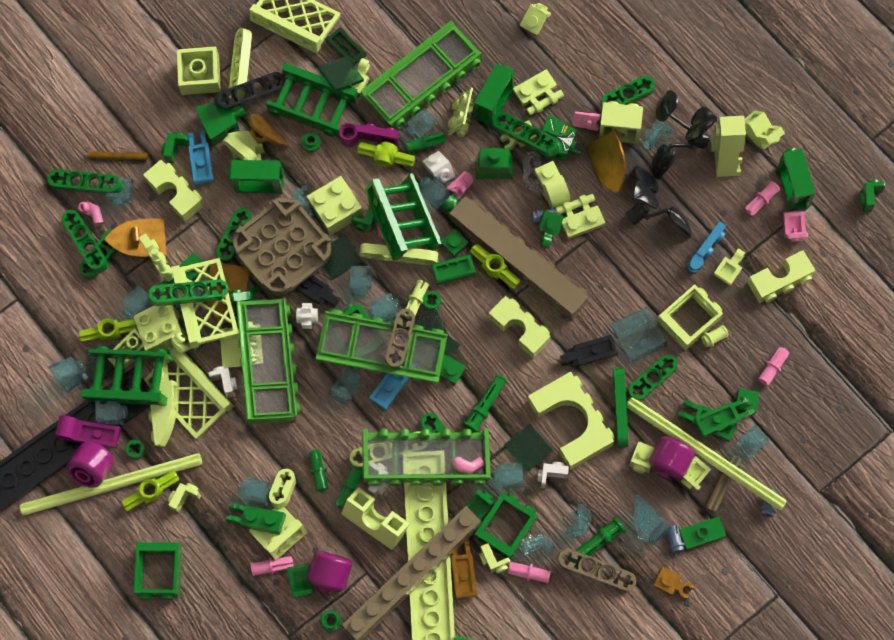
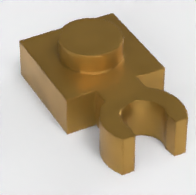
M662 567L653 587L671 596L676 591L682 599L686 600L689 596L683 593V588L687 587L692 590L694 586L689 582H679L682 576L665 567Z

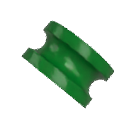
M434 291L427 292L423 297L424 308L428 311L438 310L441 306L440 295ZM428 298H436V304L432 305L431 303L428 305Z
M131 440L126 445V453L132 459H140L145 453V447L139 440ZM131 446H141L138 448L140 450L138 454L136 452L130 453L132 451Z

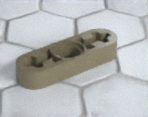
M402 309L396 316L386 353V363L391 368L401 367L406 357L415 323V314L410 309ZM409 314V318L412 320L407 321L406 328L397 329V326L402 327L403 319L400 317ZM398 333L405 334L406 342L403 344L396 343L394 340L395 335ZM392 345L399 348L398 358H401V360H397L396 363H392V359L389 358L394 356L395 348H391Z

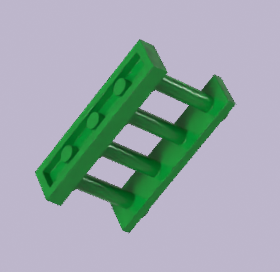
M284 63L282 73L285 83L275 103L267 100L266 106L269 113L276 117L282 116L318 129L329 137L336 136L340 138L338 122L347 103L356 104L358 99L357 89ZM295 82L303 84L304 87L294 109L283 106L292 84ZM316 89L321 91L322 94L312 116L301 113L310 91ZM333 95L338 97L340 101L330 123L320 120L319 117L329 96Z
M413 173L406 177L401 183L402 185L383 187L380 179H373L364 189L392 260L400 259L407 252L408 248L427 245L428 250L436 251L442 244L440 235L436 231ZM405 192L409 201L391 205L386 195ZM407 210L413 211L416 220L399 223L393 214ZM420 228L423 237L411 240H404L400 231Z
M105 346L88 349V353L96 357L97 361L93 386L90 389H82L81 397L90 402L167 406L168 398L159 390L163 361L173 362V357L166 350L155 349L154 352L110 350ZM105 358L116 359L113 384L110 390H103L101 387ZM125 359L135 360L132 388H129V391H122L120 388ZM144 360H153L155 364L151 389L148 392H142L140 384Z

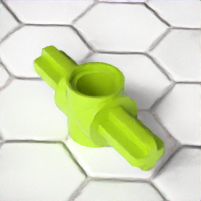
M360 142L357 148L358 154L373 157L375 163L382 167L390 168L395 163L413 167L415 163V156L398 152L397 146L389 142H381L377 146Z
M475 244L471 248L470 253L483 263L481 267L486 270L490 277L496 280L500 278L512 289L519 285L520 279L508 270L509 266L501 256L494 253L489 254L479 244ZM497 263L500 265V268L494 270L490 268V265Z
M104 319L97 324V327L80 330L79 338L81 342L96 339L114 342L121 337V334L138 328L135 319L122 322ZM108 327L114 328L110 334H105V330Z
M171 471L157 480L153 478L143 481L137 488L138 491L122 500L121 503L124 509L130 511L143 502L148 504L149 502L157 501L164 494L163 490L178 482L179 477L175 471ZM155 487V492L152 495H146L147 488Z

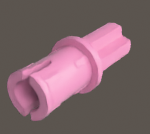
M771 181L761 192H757L756 197L745 207L747 213L754 216L764 205H768L769 200L780 191L779 186Z
M778 348L772 359L767 361L766 368L758 377V381L763 385L769 386L777 372L781 371L780 367L789 355L785 348Z
M289 556L278 558L276 561L269 558L267 561L251 563L252 575L272 573L273 575L274 572L287 570V567L294 566L293 559Z
M510 562L508 573L511 575L527 578V581L531 579L547 584L551 571L532 567L533 564L528 566L515 562Z

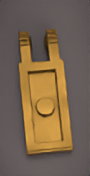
M469 538L463 543L466 554L457 555L456 550L452 553L453 556H451L456 599L477 597Z

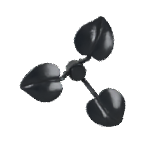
M668 90L658 103L656 118L658 121L664 122L670 117L686 128L688 131L685 139L688 144L671 143L669 146L662 144L657 149L652 161V170L654 176L659 181L675 159L674 147H688L692 149L693 146H696L700 149H705L710 141V136L705 132L719 119L710 109L701 107L694 113L691 119L692 126L689 127L672 114L678 106V96L672 90Z
M636 165L634 167V174L638 180L634 185L633 200H638V202L626 212L628 220L636 225L644 218L648 220L651 217L667 213L670 220L690 238L691 228L685 215L676 207L671 206L670 209L666 208L648 214L650 211L649 207L653 209L659 207L657 198L651 192L657 193L659 187L656 179L647 170Z

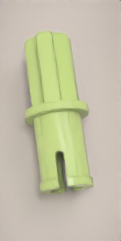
M417 280L412 295L408 296L409 301L405 308L412 310L415 316L420 305L423 304V297L429 287V284L425 282L421 289L422 280ZM405 314L404 317L410 319L409 314Z

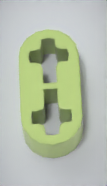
M229 133L224 138L223 143L242 160L257 159V155L233 134Z
M282 469L278 472L270 490L269 499L275 508H283L288 504L296 485L295 475L290 469ZM289 476L290 480H286L284 485L282 479H286ZM282 491L283 498H280L278 501H276L275 497H279Z

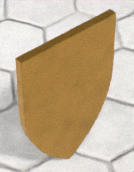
M257 114L249 116V124L252 127L249 133L258 144L268 140L276 145L289 147L266 117Z
M613 130L589 143L587 149L599 180L611 191L620 193L625 180L626 161L618 132Z
M164 218L138 219L125 222L113 229L104 240L114 250L124 255L135 258H150L139 239L140 236L147 234L150 240L154 239L160 248L159 251L167 257Z
M221 263L225 281L229 287V295L234 290L246 292L250 271L247 267ZM217 265L210 266L209 275L215 277L218 272ZM216 286L215 290L221 294L223 289H220V286ZM207 301L210 308L215 303V301ZM219 302L214 310L224 315L228 307H225L224 303ZM213 314V316L215 317V319L219 322V321H220V317H218L217 315Z

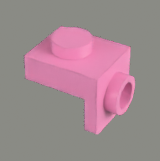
M804 211L783 212L784 236L792 242L802 241L803 237H808L805 229Z

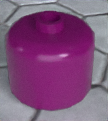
M663 436L658 439L648 462L651 468L658 472L657 475L665 480L669 478L682 480L690 468L695 453L686 444Z
M84 442L77 448L67 463V471L70 477L78 484L88 488L99 487L112 469L114 459L112 454L102 445L96 442Z
M316 551L313 555L307 580L310 584L318 587L317 591L327 594L330 591L342 592L346 587L352 562L339 555Z

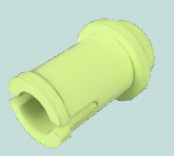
M721 325L709 333L705 332L701 340L705 347H713L715 343L727 338L729 334L725 326Z

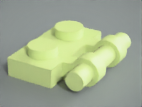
M547 69L513 88L514 94L523 107L529 103L532 105L526 109L530 116L534 113L542 112L543 108L550 104H556L559 99L564 97L561 90L555 93L552 92V90L557 88V84ZM546 95L545 99L541 101L537 100L539 97Z
M593 194L579 196V199L564 202L561 206L555 208L557 214L565 213L567 216L563 218L562 227L568 240L605 226V221L599 207L590 208L589 203L595 201ZM582 206V212L573 214V209Z
M147 234L140 236L139 239L159 274L166 281H171L173 279L172 269L166 264V258L159 251L160 248L154 239L150 240Z

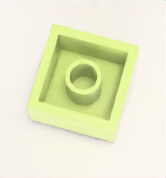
M216 47L177 50L178 86L182 95L217 93L221 91L220 62Z
M614 101L603 102L599 138L613 130H617L620 142L638 144L643 107L633 103L623 105Z
M342 176L307 195L311 209L329 236L351 224L353 216L358 218L363 216L361 205Z

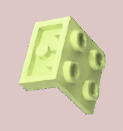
M173 305L152 306L134 315L145 351L154 352L155 349H163L169 352L173 348L171 337L177 333H182L181 337H185V341H189L187 332L180 327Z
M285 507L272 509L286 514L279 535L249 530L275 561L307 534L298 519L296 520Z

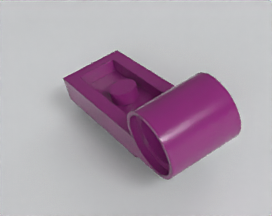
M346 123L339 130L341 143L345 147L355 146L358 139L379 143L389 142L398 146L400 140L399 131H396V129L391 127L379 128L373 124L356 125ZM347 133L354 134L350 138L344 137V135Z
M61 415L59 416L55 437L78 443L96 442L103 447L117 449L121 428L119 426L81 421L74 417Z

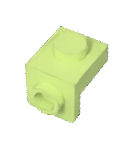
M532 4L529 6L520 26L538 35L546 18L550 17L551 13L547 11L548 8L543 4Z
M695 456L687 474L683 476L684 479L680 482L688 489L693 487L699 490V483L711 469Z
M180 483L177 490L172 491L170 494L168 506L179 513L188 495L200 499L201 495L197 491L198 488L190 483L186 485Z
M489 543L481 546L480 560L483 566L487 564L491 573L496 571V574H499L508 569L507 566L510 564L509 558L497 562Z

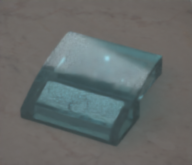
M647 307L611 324V328L630 363L667 346V341L658 329L657 322Z

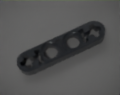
M272 72L222 90L215 95L214 104L223 110L274 92L283 87L285 83L284 76L280 72ZM273 79L278 80V83H274L269 86L267 84V82ZM255 82L262 85V92L255 91ZM239 88L245 91L244 99L237 96ZM230 95L232 97V99L226 102L220 101L222 97L225 98Z

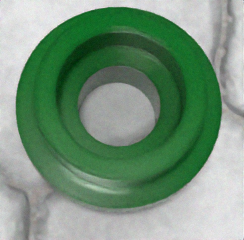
M314 132L306 133L301 140L302 147L309 152L318 150L321 146L320 136ZM314 139L315 141L314 143L310 144L308 143V140Z
M451 195L441 205L444 208L443 211L445 213L448 210L451 212L458 204L459 198Z
M328 610L322 614L320 624L325 631L334 632L341 626L342 620L338 612ZM329 618L335 619L333 625L327 624Z

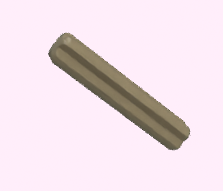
M731 455L728 461L738 467L741 458ZM722 473L706 505V509L710 512L715 513L732 480L725 473Z

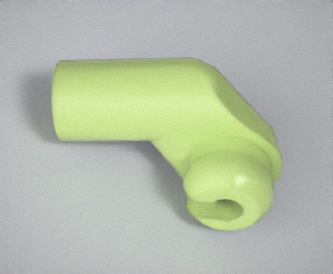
M177 333L171 337V344L178 353L191 350L189 341H185V337H181L182 333Z

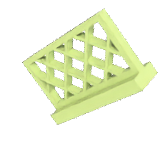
M259 0L256 5L253 4L249 9L250 21L316 54L321 49L322 42L340 18L339 12L315 0H299L300 3L289 5L288 0H285L286 6L276 8L274 2L281 0ZM272 3L273 9L265 10L261 7L263 4ZM313 6L316 8V12L306 14L304 7ZM302 9V15H292L291 10ZM288 11L290 17L281 18L278 16V13ZM326 14L333 16L332 20L323 22L321 15ZM318 16L320 23L310 25L308 18ZM302 19L306 21V26L302 27L295 25L294 22ZM322 27L323 33L320 37L312 33L311 29Z
M220 258L184 267H179V265L171 267L175 283L192 282L186 278L185 272L193 270L199 273L195 281H200L202 276L210 280H216L220 276V279L225 281ZM217 265L218 272L215 277L205 273L208 267ZM196 287L197 289H199V290H201V291L204 292V290H203L202 288ZM177 289L178 297L182 298L184 293L182 290ZM229 293L225 297L226 300L215 301L211 308L202 302L195 303V307L193 303L180 304L191 349L199 347L200 344L239 335ZM219 302L228 306L224 315L214 310ZM199 306L209 311L204 320L195 314ZM212 313L221 318L216 327L207 322ZM225 320L232 324L233 331L224 332L219 328ZM204 325L213 329L210 336L201 338L200 331Z
M173 347L169 355L177 363V373H169V376H176V382L178 383L176 418L198 440L226 411L229 412L234 405L185 352L178 353ZM152 372L144 379L150 389L152 385L150 381L153 378ZM180 376L190 377V387H180ZM180 390H190L189 401H179ZM194 390H202L204 392L203 402L193 401ZM179 404H189V416H181L179 414ZM193 405H203V416H193ZM207 405H216L219 411L214 416H207ZM192 419H203L202 428L196 433L192 428Z

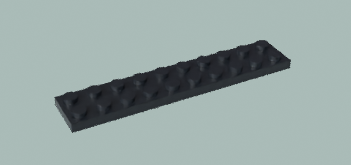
M134 367L122 375L120 387L122 391H129V388H132ZM141 377L140 390L148 392L150 387ZM113 382L104 387L103 390H110ZM86 400L65 416L74 417L81 421L122 427L150 407V405L90 402ZM58 421L0 461V513L67 466L77 448L82 444L56 438Z

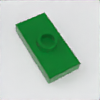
M471 254L431 264L437 285L476 275Z
M719 517L679 529L686 550L726 538Z

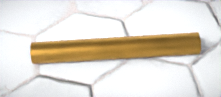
M88 151L87 157L88 159L147 161L148 153Z

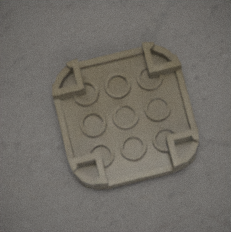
M277 198L273 200L270 206L244 226L240 225L235 231L233 239L234 251L241 262L263 288L276 296H281L294 290L322 268L331 256V242L328 235H325L296 199Z

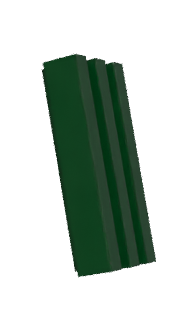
M341 27L326 38V42L351 68L355 66V63H359L361 58L366 57V53ZM339 34L359 53L358 55L338 37ZM333 39L353 58L352 60L336 45Z

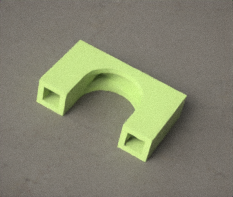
M571 372L528 395V402L538 418L560 406H573L584 414L587 421L586 431L579 438L560 448L559 453L566 465L569 466V470L612 447L613 439L615 438L609 427L606 429L602 423L604 419L598 410L595 411L592 407L593 401L588 393L584 394L581 389L582 383L578 376H573Z

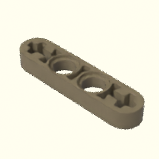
M562 549L557 555V561L562 567L626 591L633 589L636 585V577L633 573L572 549ZM569 552L570 557L577 560L579 555L577 568H573L575 566L573 562L568 561L564 564L565 560L562 559V556L567 555ZM584 560L592 562L593 566L589 572H584L581 568ZM605 567H609L612 570V576L609 579H603L601 576V571ZM617 570L620 571L618 576L626 578L629 575L628 579L631 580V583L626 584L624 587V582L616 579L614 584L613 581L617 576Z

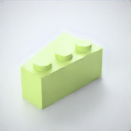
M744 116L719 117L718 124H715V132L712 134L713 140L710 141L711 152L715 154L716 177L741 176L740 164H742L743 159L739 157V154L744 151L745 145Z

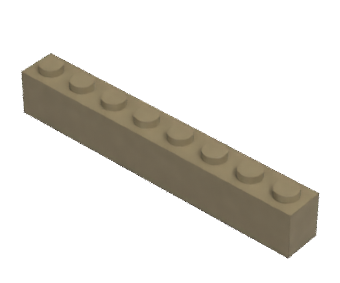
M465 196L449 213L450 221L489 253L501 256L511 271L571 320L588 303L587 292L582 287H576L571 283L570 277L564 273L560 274L553 263L544 261L537 250L527 247L521 237H515L511 234L510 229L505 224H499L495 221V217L489 211L484 212L480 208L479 203L474 199H469Z
M465 506L342 624L347 633L354 640H363L480 527L481 521Z

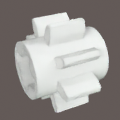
M302 303V308H297L296 322L301 323L303 329H312V325L318 323V308H313L312 303Z

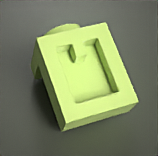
M638 441L629 466L633 467L632 469L638 473H649L651 465L648 461L655 447Z

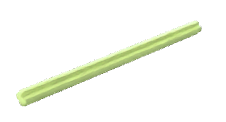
M631 398L627 402L628 409L671 438L692 448L696 455L776 509L782 510L786 505L784 498L638 400Z
M197 453L106 479L99 487L88 488L82 486L20 504V511L22 515H28L140 483L148 479L161 477L171 471L178 472L201 465L202 458Z

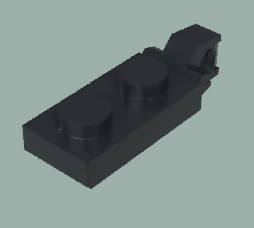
M312 275L294 289L322 306L326 303L335 308L339 303L338 297L332 294L333 290L329 288V285Z
M608 335L573 345L572 348L568 349L569 353L560 355L559 359L562 366L573 364V367H580L618 356V351L613 336Z

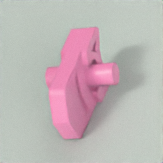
M575 112L571 121L575 127L598 131L600 127L597 121L600 119L601 114Z
M464 171L447 187V190L452 191L453 196L460 199L473 183L472 174Z

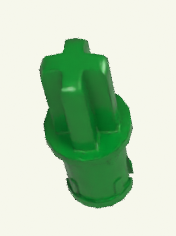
M443 132L428 137L423 135L422 138L407 141L406 145L409 154L425 149L428 151L429 147L445 143L446 138Z
M319 449L309 452L312 467L310 473L313 474L316 491L328 490L329 486L325 474L327 469L323 465L321 451Z
M353 467L350 468L344 484H341L342 489L335 502L336 506L344 508L347 499L356 490L355 488L363 474L362 471Z

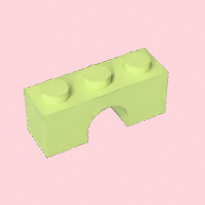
M160 160L143 176L158 195L167 189L177 191L176 196L169 203L175 213L186 222L203 208L200 201L202 197L196 190L191 191L188 188V182L182 176L179 178L175 174L176 170L170 163L165 164Z
M804 250L785 259L783 267L787 272V276L784 278L774 277L768 268L749 277L748 285L759 304L764 301L768 303L774 300L777 294L781 292L786 294L792 291L795 285L799 283L804 285L812 280L816 270Z
M505 296L489 312V320L503 332L509 326H521L525 333L519 339L518 346L534 359L550 342V332L543 325L539 326L535 323L534 317L529 312L524 313L514 299H509Z
M358 487L347 499L341 514L386 547L393 550L404 537L409 523L393 511L388 517L378 514L374 508L375 499Z

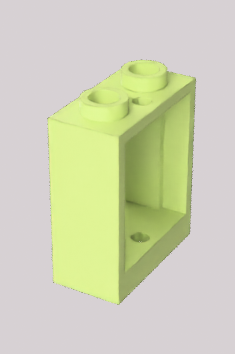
M694 284L659 315L657 322L686 351L705 332L721 320L723 313L721 307L716 302L712 303L705 290L701 287L698 288ZM693 297L712 318L690 337L671 316Z

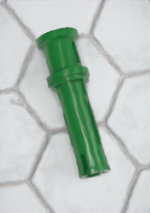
M495 375L494 380L478 405H474L471 408V414L466 421L462 422L464 428L471 429L472 433L479 432V426L484 419L488 418V410L507 383L503 376Z
M614 516L612 518L613 521L604 528L600 527L597 534L576 551L590 556L603 545L611 544L612 539L621 532L625 533L626 529L617 517ZM570 555L567 556L569 562L575 563V568L577 566V561L579 560L580 556L578 555L577 560L571 558Z

